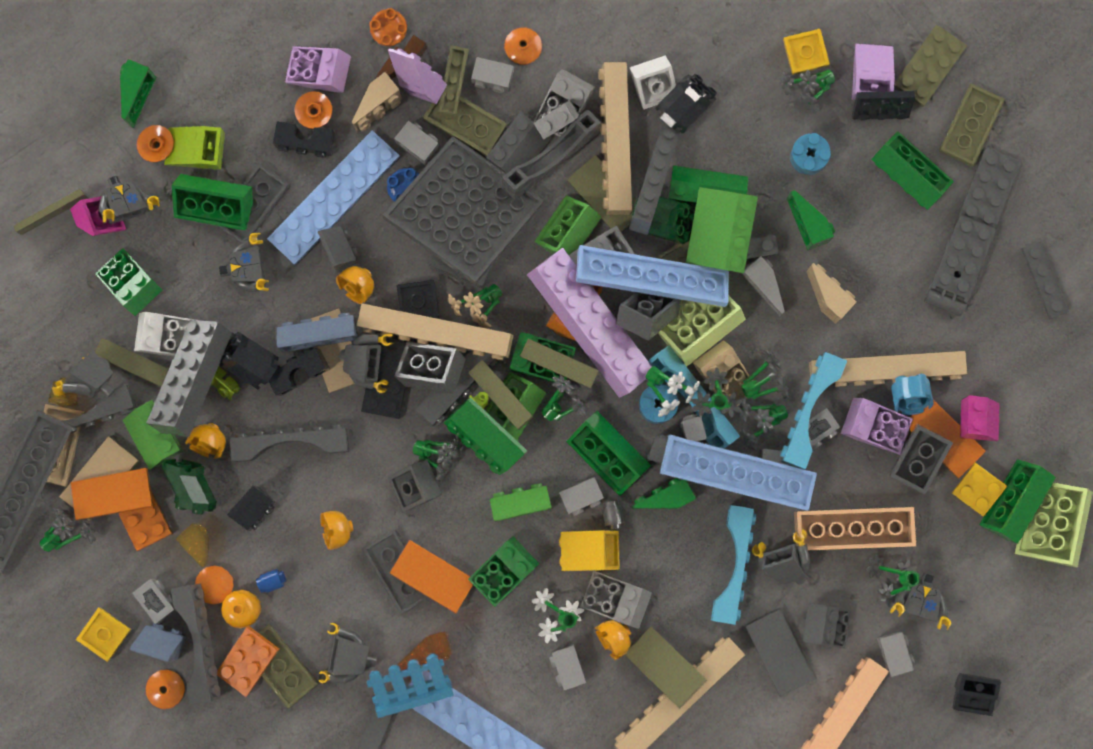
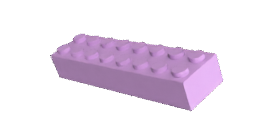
M561 248L529 272L527 276L620 398L629 394L646 380V373L652 366L623 327L616 324L617 319L590 284L576 282L577 266L566 251Z

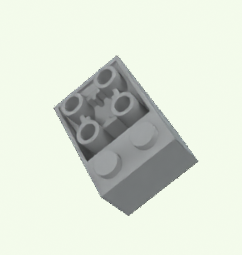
M562 69L557 73L533 122L568 100L571 101L580 116L595 87ZM573 122L553 134L560 137Z
M617 226L584 245L634 254ZM578 250L569 255L576 266Z
M593 571L580 607L639 629L652 592Z

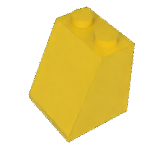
M619 531L561 532L559 538V545L561 547L559 562L562 571L620 570Z

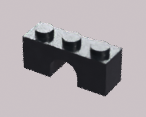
M277 121L273 144L277 150L282 152L295 150L297 154L301 155L314 153L316 157L320 158L332 155L335 138L333 130L314 127L313 135L310 139L300 140L297 138L298 128L296 124Z
M310 347L304 350L303 355L300 357H291L286 361L287 364L283 366L278 365L269 380V384L276 396H283L297 388L294 381V375L297 370L303 368L309 378H316L330 370V367L321 349Z

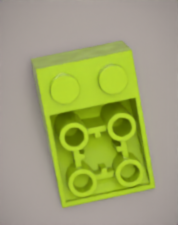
M207 126L168 128L174 139V147L171 154L165 159L164 165L221 170L225 132L222 128Z

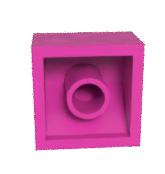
M970 395L962 399L960 438L999 441L1000 403L988 397Z

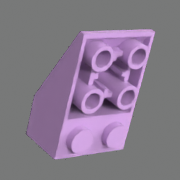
M855 44L852 100H855L857 92L894 91L893 46Z
M293 46L285 83L329 92H344L351 56L340 49Z
M389 48L388 53L400 87L412 96L437 104L447 86L442 80V76L431 71L432 67L421 62V58L414 53L409 55L399 48L397 50Z
M853 398L841 434L900 455L912 418L865 398Z

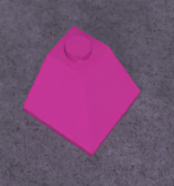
M101 197L80 200L70 209L76 226L92 236L126 230L123 221L110 224L109 219H106V222H103V217L99 212Z

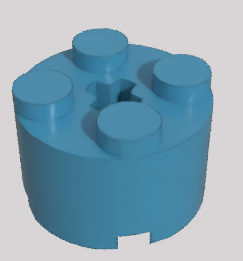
M817 133L805 134L799 137L792 147L790 154L791 164L796 171L802 174H817L824 169L831 156L830 146ZM808 152H809V153L813 152L814 155H813V157H812V156H807L806 154H807Z
M925 374L910 377L898 376L895 378L891 391L896 412L900 410L903 415H916L923 413L926 407L932 408L934 402L930 381L926 378Z
M663 384L660 386L655 385L664 399L669 401L670 404L674 400L678 401L676 394L667 393L670 387ZM646 388L639 400L640 414L650 423L662 424L668 422L675 415L678 406L675 407V410L670 411L668 415L659 417V411L663 408H655L654 400L659 401L660 399L652 388Z

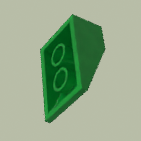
M128 59L120 69L121 117L130 127L134 128L157 77L149 67Z
M791 191L786 199L807 251L829 243L835 233L833 224L829 223L827 218L797 191Z

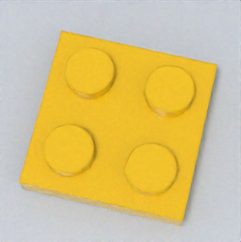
M821 29L783 38L792 75L830 65Z
M975 462L951 493L984 517L1006 489L1007 485Z
M98 607L76 640L109 662L132 629L101 607Z

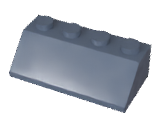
M350 313L339 314L338 318L324 316L320 317L319 321L313 322L312 319H305L300 321L301 324L293 325V322L282 323V327H277V348L282 352L349 342L358 338L355 317L350 315Z

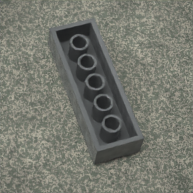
M189 321L146 422L158 432L190 436L232 334L219 322Z

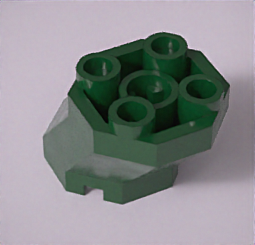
M659 197L648 235L678 244L689 242L695 208L687 203ZM638 199L636 200V203H635V206H634V209H633V213H632V217H633V214H634V211H635V208H636Z
M176 459L163 460L162 469L175 493L174 503L176 504V509L192 510L193 514L203 515L204 511L213 512L216 509L217 501L203 475L204 466L201 463L184 459L181 462H176Z

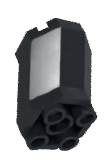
M688 74L656 106V111H661L658 114L659 117L671 128L676 129L679 127L681 128L679 132L685 133L717 100L715 98L717 92L712 87L706 86L699 75L694 74L691 76Z
M231 332V337L219 365L259 390L261 387L258 385L261 383L267 384L276 371L277 365L274 362L275 360L278 361L279 357L242 333L237 332L234 334Z

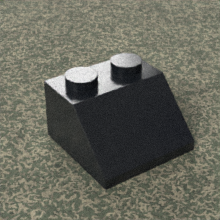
M252 485L229 511L227 516L247 531L256 530L262 523L261 518L265 514L268 516L275 507L273 505L276 501L260 487Z

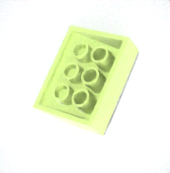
M729 295L726 307L681 300L678 316L659 331L658 334L668 346L670 345L687 367L745 321L746 318L741 307Z
M1053 483L1036 511L1033 520L1024 532L1022 539L1016 545L1015 554L1078 568L1093 492L1086 488Z

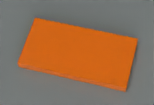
M933 400L932 408L926 407L923 413L910 416L912 422L909 431L912 433L916 424H919L952 441L953 444L943 464L957 478H960L986 451L974 439L960 438V425Z
M148 468L71 482L75 520L77 521L153 507Z
M409 540L389 573L455 614L473 586L468 580L470 578L469 575Z

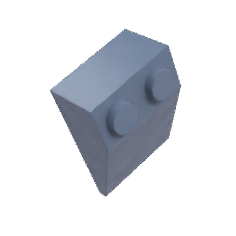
M153 623L144 627L131 645L130 650L168 662L180 659L187 636L182 635L180 630L171 628V631L163 629L164 625Z

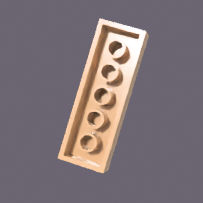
M914 507L794 512L795 532L797 531L799 537H802L801 531L803 529L807 532L804 544H807L808 550L916 546Z

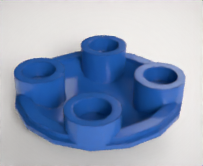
M412 168L397 170L388 177L387 191L390 198L395 202L419 173Z

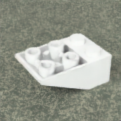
M150 312L139 313L134 351L175 356L189 321L194 319Z

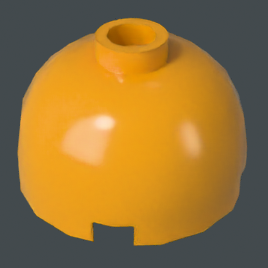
M351 266L343 270L336 277V283L340 290L344 288L348 292L345 295L358 304L365 303L374 291L372 274L366 268Z
M208 423L194 427L185 443L186 445L189 443V448L204 457H209V454L215 455L214 459L221 458L225 449L226 439L216 424Z
M339 511L321 513L320 524L324 528L322 535L327 549L334 550L343 547L350 539V532H353L352 521H348L346 516Z
M243 589L233 591L226 596L222 603V616L226 623L232 627L246 628L258 620L261 613L260 601L250 591Z
M609 620L595 627L597 630L596 635L604 649L611 650V658L618 660L628 652L631 643L629 637L631 631L626 624L622 626L618 621Z

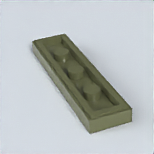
M450 45L444 82L447 86L440 97L437 115L456 119L469 52L467 48Z
M78 189L20 221L13 227L17 233L23 235L72 208L80 200L88 199L84 191Z
M101 338L95 350L99 357L105 358L108 362L161 387L169 370L104 338Z
M530 339L527 340L520 357L590 389L599 370Z
M483 360L468 372L518 430L533 418Z

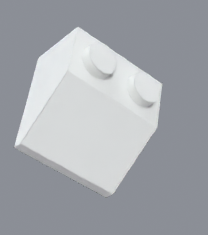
M666 56L630 67L633 84L643 110L658 105L676 86L672 66Z

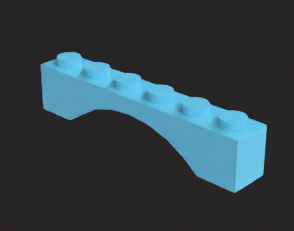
M670 345L648 361L652 367H657L669 377H673L674 374L678 376L682 371L683 376L686 378L682 384L687 387L689 385L693 388L695 383H697L695 377ZM700 384L698 390L694 392L692 399H698V392H701L703 398L707 394ZM678 389V392L687 399L689 394L685 393L683 389ZM691 401L689 402L690 405H691L692 408H693V407L695 406V404L692 403ZM712 407L710 408L711 414L704 411L701 417L707 437L706 441L711 446L725 449L738 439L740 435L724 414H721L720 410Z
M827 352L822 356H818L815 366L818 368L815 374H811L808 384L811 386L809 391H805L801 402L804 404L802 409H798L794 420L797 422L794 428H790L787 436L790 440L788 446L784 445L780 456L783 457L781 462L796 468L806 469L812 454L808 433L811 410L820 394L829 385L841 378L847 360Z
M734 505L729 506L726 525L735 545V568L728 586L714 600L711 621L736 625V621L740 620L741 610L738 609V606L744 597V590H741L742 582L745 583L747 578V571H744L745 563H749L750 552H747L748 544H752L753 533L750 531L751 525H755L756 514L753 513L754 509Z

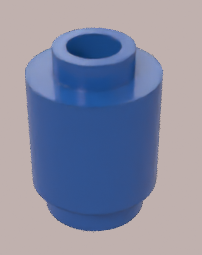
M278 568L264 573L256 579L261 593H269L284 587V582H286L284 572L279 571Z

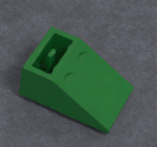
M124 248L95 273L117 300L134 316L163 291Z
M520 332L510 370L526 376L555 382L553 377L559 378V374L520 357L527 340L535 341L572 359L576 348Z
M676 478L668 483L669 487L663 489L661 486L651 492L652 496L646 498L644 495L636 499L632 509H678L695 500L696 497L686 480Z
M512 536L468 580L496 607L540 563Z

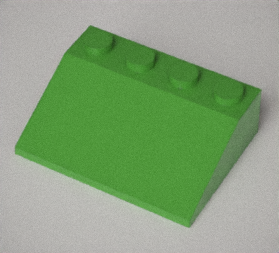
M699 187L686 263L744 273L758 197Z

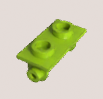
M218 366L211 385L218 389L222 397H227L231 401L233 394H237L241 388L230 376L225 380L222 379L226 372Z
M480 392L474 398L471 395L469 396L483 409L488 404L489 397L486 392Z

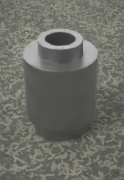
M619 501L603 503L604 508H602L605 526H609L610 529L621 528L624 518Z

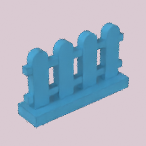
M430 654L427 656V663L420 665L417 660L413 659L408 662V669L401 671L397 665L390 666L388 669L389 675L382 676L379 671H372L369 675L370 680L367 681L368 688H373L375 696L372 699L375 703L378 718L454 696L451 680L448 675L444 676L441 667L444 666L443 659L439 660L436 654ZM429 670L432 679L425 681L422 672ZM411 676L413 685L406 687L403 677ZM391 681L394 691L387 692L384 683Z

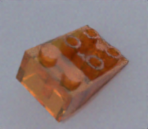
M445 630L425 637L397 666L400 667L401 671L408 669V662L413 659L417 660L420 665L426 664L427 656L430 654H436L439 660L449 659L450 655L454 652L448 631Z

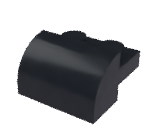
M959 673L954 686L956 690L952 705L953 710L992 716L995 700H998L1001 680Z

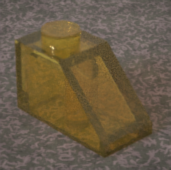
M66 377L60 378V381H62L64 384ZM53 381L52 387H56L55 383L57 381ZM51 388L48 403L57 406L78 405V394L64 393L61 396H56Z
M192 523L176 540L201 567H206L208 565L209 537L206 534L208 531L202 524Z

